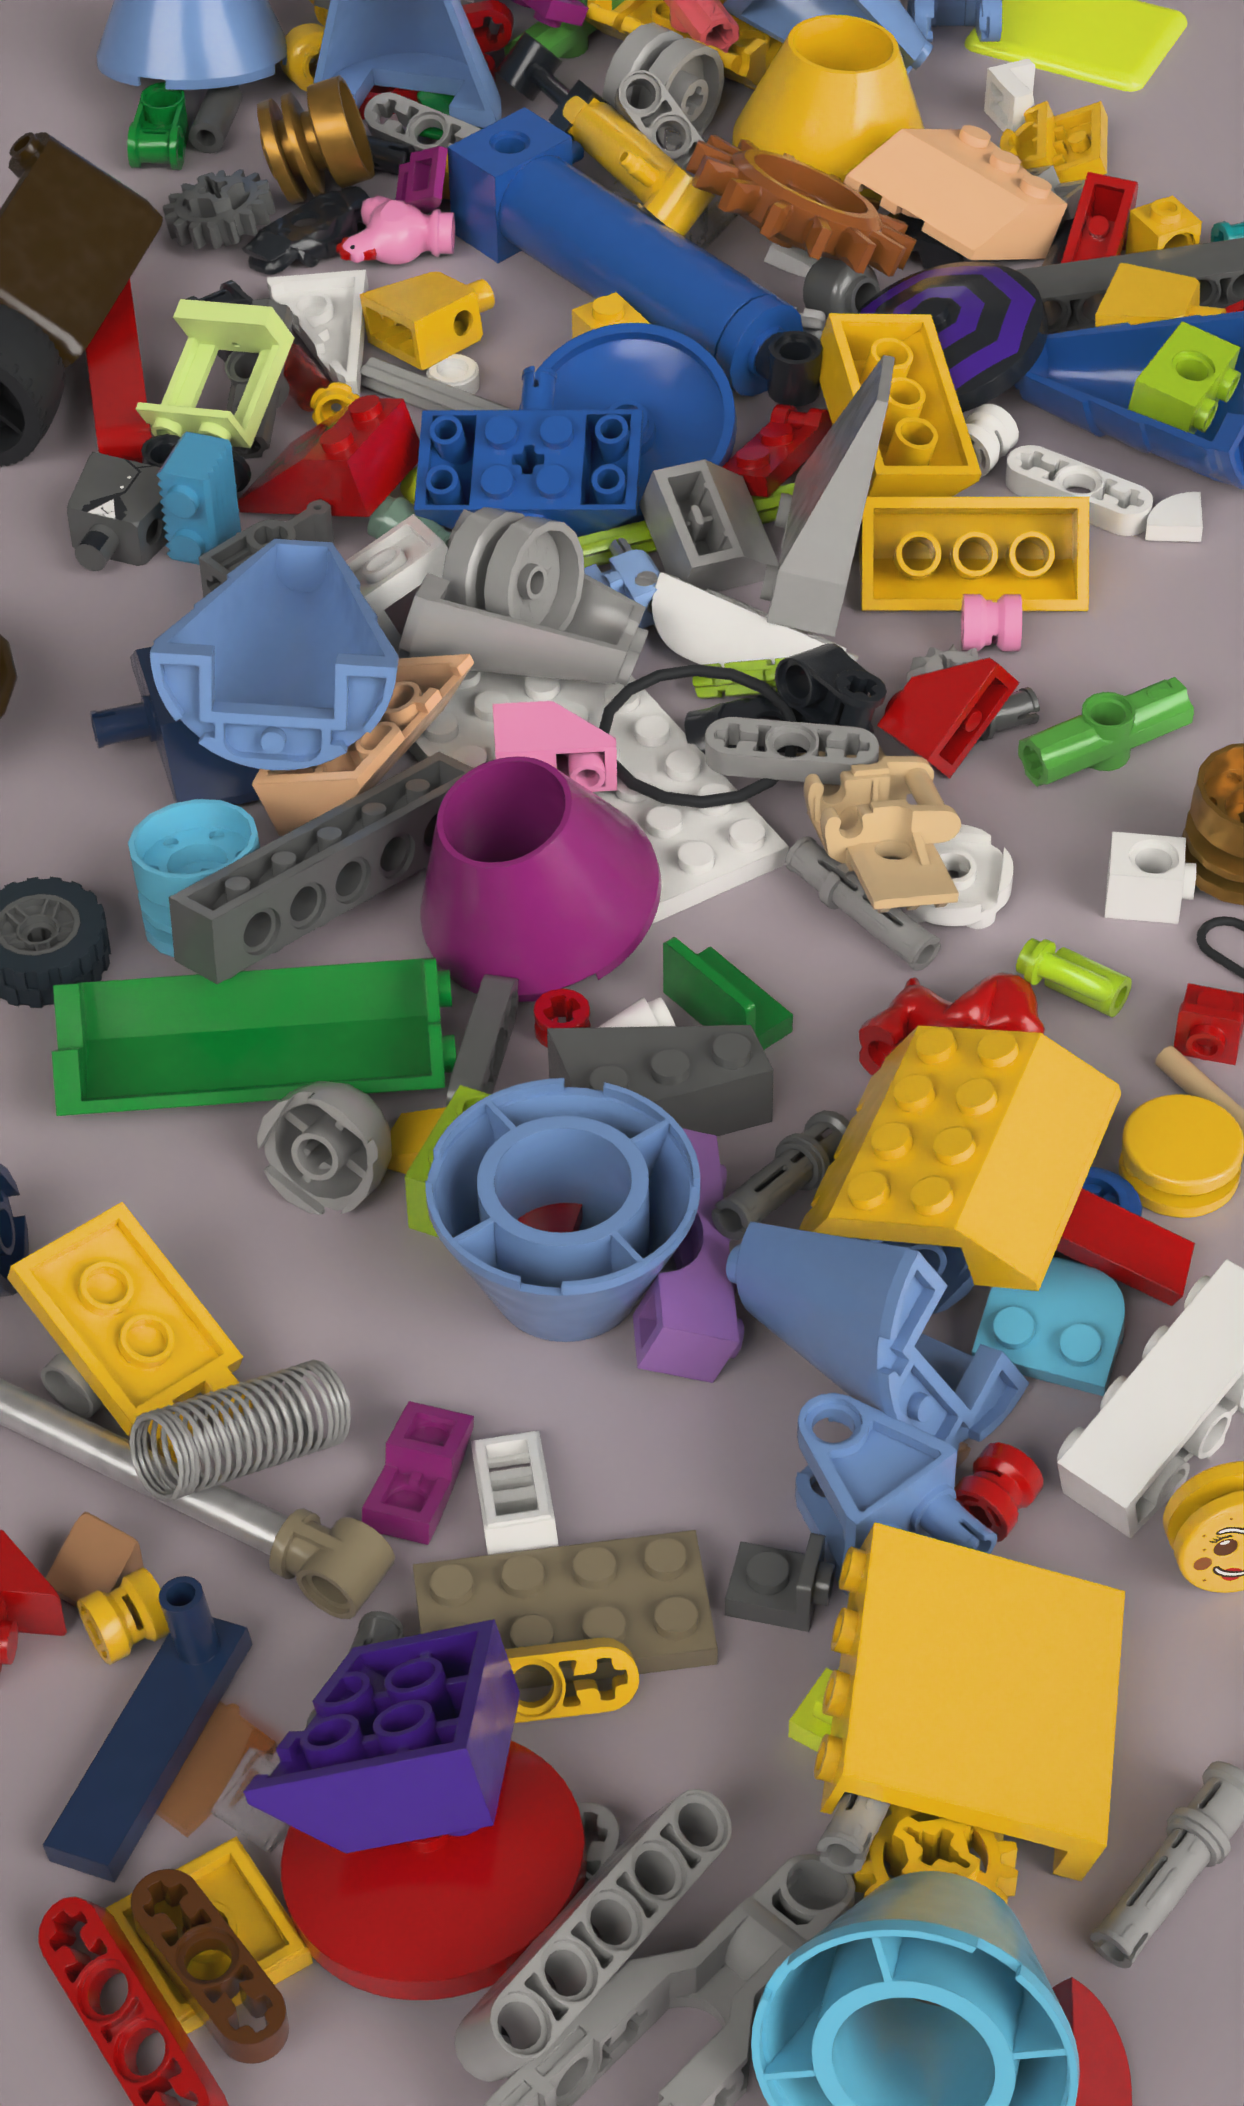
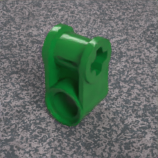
M165 82L149 85L141 93L134 121L129 126L127 139L129 165L131 168H140L142 163L170 164L173 170H181L184 164L185 148L189 139L184 91L167 90Z

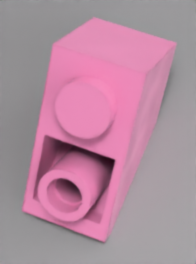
M554 701L493 704L495 759L514 756L535 758L552 765L591 792L617 791V749L615 737Z

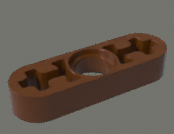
M175 1869L157 1870L146 1875L135 1886L130 1904L136 1932L147 1949L229 2057L241 2063L256 2064L267 2061L277 2055L284 2047L289 2034L286 2005L282 1994L191 1876ZM165 1900L171 1907L180 1905L183 1924L187 1929L180 1938L178 1937L177 1927L164 1912L155 1914V1904ZM206 1950L221 1951L231 1959L228 1970L213 1980L197 1979L187 1971L192 1958ZM239 1991L242 2004L251 2016L256 2019L265 2017L266 2027L263 2030L255 2032L249 2025L239 2027L237 2010L231 2000Z

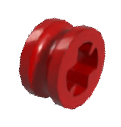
M555 989L542 994L535 1002L533 1012L536 1039L547 1048V1028H591L589 1002L581 993L570 989ZM558 1017H566V1022L559 1023Z

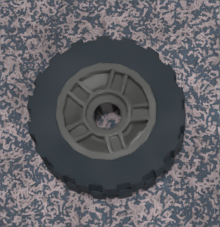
M33 877L27 878V881L19 883L14 881L4 885L5 888L0 890V998L7 1000L8 1004L18 1007L20 1005H28L30 1008H42V1006L54 1004L53 985L102 980L101 975L104 971L108 970L110 964L109 954H111L104 908L102 904H98L97 896L91 890L86 891L82 888L81 884L71 881V883L62 881V878L50 877V879Z

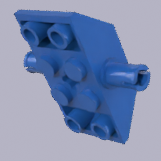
M535 366L527 367L522 371L521 410H423L414 502L415 515L453 529L464 509L474 513L483 507H490L522 513L524 516L542 517L564 522L577 534V537L607 531L637 515L643 410H553L557 373L545 366H540L539 381L535 379Z

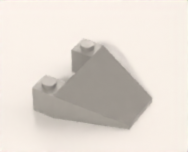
M883 355L797 474L793 494L781 493L774 525L785 528L781 546V557L778 567L767 565L760 599L771 601L767 623L835 637L888 406L895 357Z

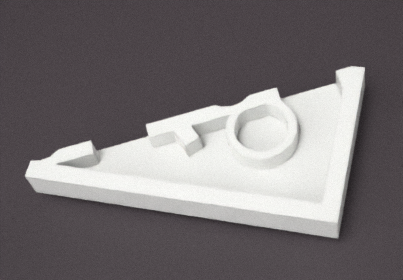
M366 269L267 277L270 299L279 304L287 305L294 315L292 328L332 381L349 385L352 388V393L360 396V369L363 362L365 322L360 294L369 290Z

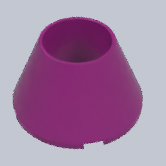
M514 756L495 759L481 764L463 775L448 790L441 802L420 906L422 933L433 957H436L438 966L441 970L449 969L450 979L461 987L478 994L485 974L518 978L519 1002H534L542 994L550 990L564 988L593 974H596L598 980H600L622 964L634 952L650 929L658 910L662 888L659 863L651 842L636 822L552 765L530 757Z

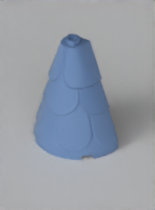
M273 539L228 573L227 580L194 604V609L156 638L150 650L151 669L156 688L166 709L174 720L180 719L192 732L200 737L199 744L209 751L240 765L265 770H297L321 765L347 753L350 745L359 740L366 732L371 733L380 722L392 698L399 656L377 622L378 616L361 594L359 580L332 542Z

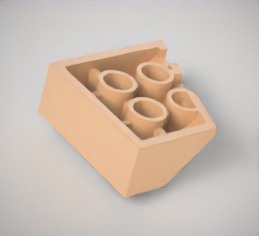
M964 125L962 129H901L851 170L844 180V184L856 192H861L863 189H871L883 196L879 206L892 214L902 213L909 217L923 220L924 223L921 231L969 260L1045 259L1068 205L1051 191L1052 185L1048 181L1029 173L1020 165L1021 160L1016 155L1001 150L990 141L991 135L987 131L972 125Z
M471 655L399 658L396 682L387 710L372 732H366L359 740L350 745L347 753L321 765L305 769H259L252 782V786L278 835L281 837L374 787L444 710L474 664Z

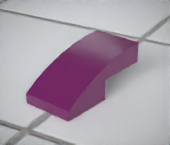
M437 146L412 152L410 162L400 164L395 200L405 201L406 204L416 206L423 214H429L437 209L442 200L448 148Z
M408 1401L386 1442L385 1466L362 1507V1522L374 1528L379 1534L429 1545L458 1477L473 1431L474 1416Z

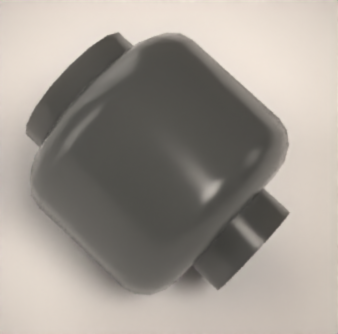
M822 257L812 265L805 277L803 302L806 308L823 311L826 315V320L829 313L856 314L868 300L880 292L879 282L875 271L869 265H867L862 274L852 270L843 261Z

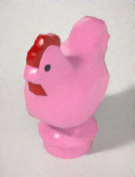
M377 195L364 200L362 203L361 217L367 228L351 237H344L342 242L336 246V252L340 254L342 260H350L354 263L377 260L389 265H400L409 263L426 251H431L435 257H440V254H453L455 247L454 212H441L440 209H435L431 215H426L416 206L406 204L405 201L392 200Z

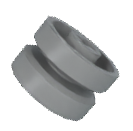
M656 23L640 25L624 39L615 52L606 73L603 98L615 107L614 97L625 76L635 70L649 71L660 79L701 136L711 123L721 100L724 85V66L718 51L690 38H683L682 35ZM633 85L626 90V99L632 107L646 109L651 106L652 96L644 86ZM667 126L657 130L656 140L661 147L671 151L681 148L682 137L675 128Z
M483 507L470 514L453 536L445 556L442 575L443 579L450 581L443 600L565 631L571 623L580 602L585 576L583 550L577 534L564 522L542 517L524 516L522 513L500 508Z

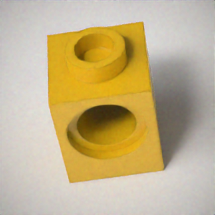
M1173 195L1131 209L1125 254L1199 244L1202 221Z

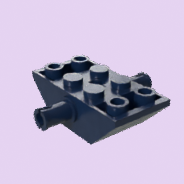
M151 647L135 650L130 659L141 694V702L101 711H90L93 733L98 749L104 748L107 745L149 737L151 742L156 741L175 803L193 799L222 800L238 805L260 800L252 786V782L259 769L229 761L200 745V737L192 732L180 719L175 721L159 696L151 669Z

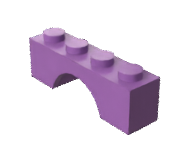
M683 1129L693 1145L700 1167L701 1190L699 1206L689 1232L673 1253L677 1270L658 1273L633 1313L637 1368L713 1383L728 1359H733L738 1355L744 1337V1324L742 1319L737 1318L735 1293L737 1284L730 1282L726 1276V1263L730 1254V1239L723 1236L716 1229L711 1215L712 1210L717 1208L715 1204L724 1199L723 1193L726 1186L727 1171L726 1167L720 1164L717 1136Z

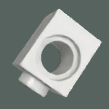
M1112 832L1107 872L1105 918L1178 924L1182 899L1193 900L1196 881V863H1185L1186 837Z

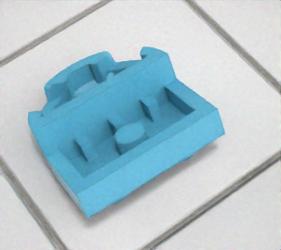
M1053 1257L1039 1291L991 1287L971 1352L972 1356L975 1355L980 1344L1003 1351L1023 1376L1104 1396L1108 1388L1120 1344L1123 1345L1125 1302L1122 1292L1116 1282L1104 1272L1079 1262Z

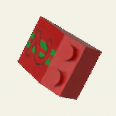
M376 395L362 396L292 441L238 499L239 512L298 515L307 509V505L310 502L322 499L331 505L332 516L370 517L418 463L420 440L404 399L379 398Z

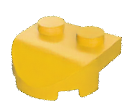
M1048 101L1042 102L1025 111L1024 117L1026 122L1015 132L1005 129L1001 136L1000 149L1016 155L1021 160L1020 165L1024 169L1053 165L1060 183L1085 180L1088 172L1102 175L1107 174L1108 116L1101 101L1057 116L1053 115Z

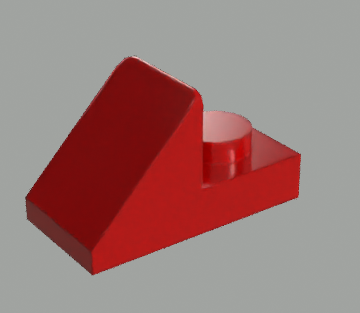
M1092 172L1087 173L1061 263L1118 256L1122 250H1126L1129 213L1131 209L1136 208L1138 182Z
M0 1530L1 1672L3 1664L11 1665L14 1661L18 1644V1633L64 1636L67 1633L58 1593L3 1530Z

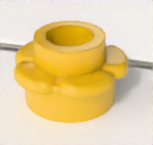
M333 382L328 385V388L317 389L310 401V406L314 409L312 413L313 421L318 425L337 413L338 411H334L331 408L334 403L340 404L341 409H343L354 400L360 398V396L353 394L352 388L341 382Z

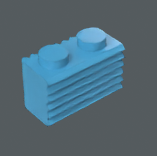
M185 432L156 476L160 479L158 485L161 487L159 494L162 496L160 503L163 505L161 511L165 514L162 520L166 523L163 529L167 531L164 536L168 540L165 545L169 548L167 555L173 560L199 565L198 557L237 535L236 533L241 532L230 441L228 439Z

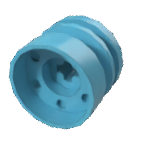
M193 799L173 803L150 813L134 827L128 841L136 886L139 891L138 898L147 941L160 953L174 957L169 897L260 848L254 818L242 807L222 800Z

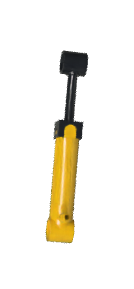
M524 31L495 72L531 101H534L540 91L549 97L558 108L548 120L554 126L572 136L573 141L579 142L584 150L637 197L650 213L669 228L685 236L714 199L715 195L694 188L691 184L694 179L693 176L632 125L612 104L581 80H578L571 90L553 75L562 61Z

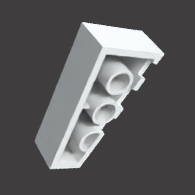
M1228 1259L1225 1260L1212 1277L1204 1275L1194 1284L1185 1300V1310L1170 1328L1163 1325L1153 1333L1144 1348L1143 1360L1128 1378L1120 1376L1109 1386L1100 1404L1101 1411L1086 1429L1082 1427L1074 1429L1065 1439L1059 1450L1057 1464L1063 1494L1130 1539L1171 1498L1175 1491L1186 1482L1190 1471V1465L1187 1461L1193 1455L1200 1459H1209L1224 1443L1225 1434L1229 1428L1232 1415L1237 1410L1244 1414V1269Z

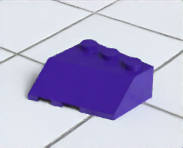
M495 1619L353 1647L312 1700L317 1714L305 1730L289 1731L277 1746L276 1751L280 1759L277 1767L270 1776L268 1774H256L243 1792L247 1803L344 1853L446 1834L450 1836H465L480 1828L493 1826L520 1697V1691Z

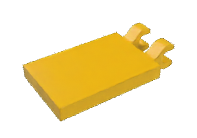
M123 1202L10 1266L7 1279L128 1437L137 1416L145 1412L173 1405L179 1401L183 1402L200 1392L204 1395L220 1388L224 1389L230 1385L240 1383L232 1373L239 1369L243 1355ZM232 1397L230 1401L234 1403L235 1399ZM250 1400L249 1407L252 1409L253 1403ZM239 1403V1411L244 1417L243 1407ZM211 1404V1406H210V1408H211L212 1410H214V1405H213V1404ZM229 1407V1415L234 1420L233 1411ZM219 1411L218 1417L224 1425L223 1415ZM180 1414L179 1419L183 1421V1416ZM151 1420V1422H150V1424H149V1426H148V1432H149L150 1436H151V1430H152L153 1420ZM188 1421V1430L193 1436V1429ZM158 1424L156 1433L158 1454L164 1457L161 1441L162 1426ZM167 1435L168 1449L171 1455L172 1461L177 1463V1458L173 1449L172 1442Z

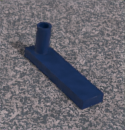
M189 1576L173 1578L164 1584L160 1590L159 1602L170 1632L43 1843L50 1862L115 1883L253 1645L247 1627L212 1617L200 1582Z

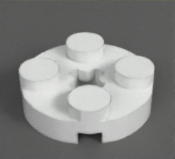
M961 824L959 833L953 839L943 843H933L947 870L958 871L959 878L952 879L959 892L958 902L948 903L945 907L935 908L934 904L920 905L916 910H907L906 907H899L900 910L917 923L926 921L942 926L966 925L973 929H983L995 922L997 911L1005 906L1009 900L1012 891L1014 867L1011 855L1005 847L1002 854L998 848L991 845V835L973 826Z

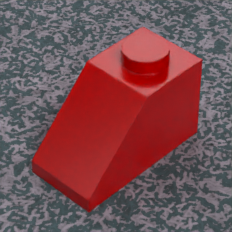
M990 657L913 676L902 690L891 697L885 708V714L877 726L910 752L926 759L933 768L950 779L1019 685V682Z

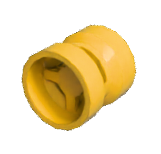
M144 1567L124 1576L120 1587L108 1593L96 1590L77 1601L78 1611L87 1634L101 1658L108 1665L129 1656L132 1645L144 1639L156 1642L168 1636L170 1632L159 1602L161 1589L152 1574Z

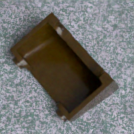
M29 132L21 136L12 145L9 152L12 157L8 168L20 179L0 208V304L17 310L18 313L27 316L26 318L35 322V325L39 326L49 336V339L53 341L55 348L59 351V356L63 360L62 364L66 368L74 363L90 344L160 230L163 217L147 199L47 132L36 134Z

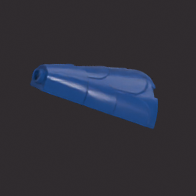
M1244 311L1208 316L1193 315L1130 325L1126 322L1048 334L1042 353L1035 364L1014 384L1015 388L1019 389L1024 401L1095 436L1103 437L1108 435L1140 452L1155 454L1215 481L1244 489ZM1182 321L1241 347L1234 369L1241 372L1239 383L1227 403L1222 400L1218 402L1215 416L1204 433L1197 430L1194 434L1128 410L1136 379Z

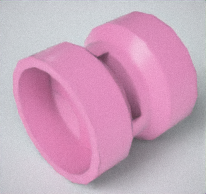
M963 594L961 608L962 651H968L973 648L980 651L984 646L996 644L1002 652H1019L1022 639L1021 594H1003L997 602L986 600L981 594Z

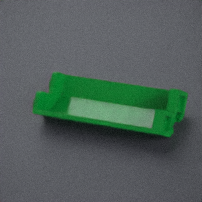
M436 957L240 971L234 977L224 980L219 984H215L199 974L53 985L58 1045L57 1050L51 1051L56 1116L281 1100L289 1092L317 1081L350 1084L366 1094L445 1088V1074L452 1073L456 1062L455 1035H442L440 1008L452 1007L450 970H437Z

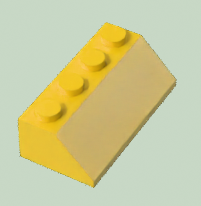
M829 313L820 338L822 359L819 381L832 426L883 355L895 357L889 401L867 497H952L979 482L982 473L931 314Z
M867 497L859 530L861 611H961L963 594H981L986 600H992V602H997L1003 594H1021L1022 611H1088L1089 497Z

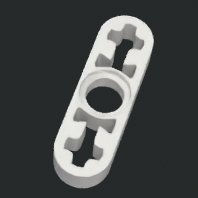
M1020 446L1012 450L1007 457L1005 482L1007 488L1014 494L1021 497H1089V524L1121 536H1134L1146 531L1147 519L1153 506V496L1145 487L1041 446ZM1081 487L1089 489L1091 492L1073 493L1066 489Z

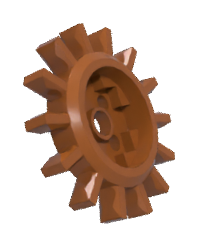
M715 134L710 135L707 143L698 140L686 167V171L695 174L691 183L694 188L722 197L718 204L719 209L724 212L739 214L748 222L758 227L760 234L773 243L786 248L795 246L807 251L809 257L819 260L820 257L843 261L852 270L862 274L867 265H870L888 277H892L897 268L904 269L916 244V239L905 235L908 225L904 221L878 213L880 202L875 198L863 197L854 189L840 181L841 178L833 174L828 175L812 166L797 161L792 155L787 153L780 155L760 150L749 140L741 139L738 147Z

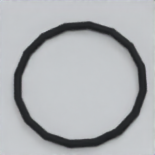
M693 664L656 670L624 686L604 708L599 729L608 734L610 733L614 714L633 694L661 681L693 676L731 680L755 690L767 698L781 712L784 721H797L792 707L788 706L780 695L766 682L732 668ZM786 746L784 756L796 757L798 746ZM617 760V777L629 789L663 804L708 808L740 803L773 787L779 781L763 778L738 791L706 796L663 791L636 779Z

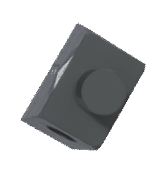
M97 452L91 453L67 505L72 547L75 549L77 561L83 567L91 571H100L109 560L135 566L145 565L166 545L168 540L164 536L167 531L163 529L166 523L162 520L165 514L161 511L163 505L160 503L162 496L159 494L161 487L158 485L160 479L156 476L161 467Z

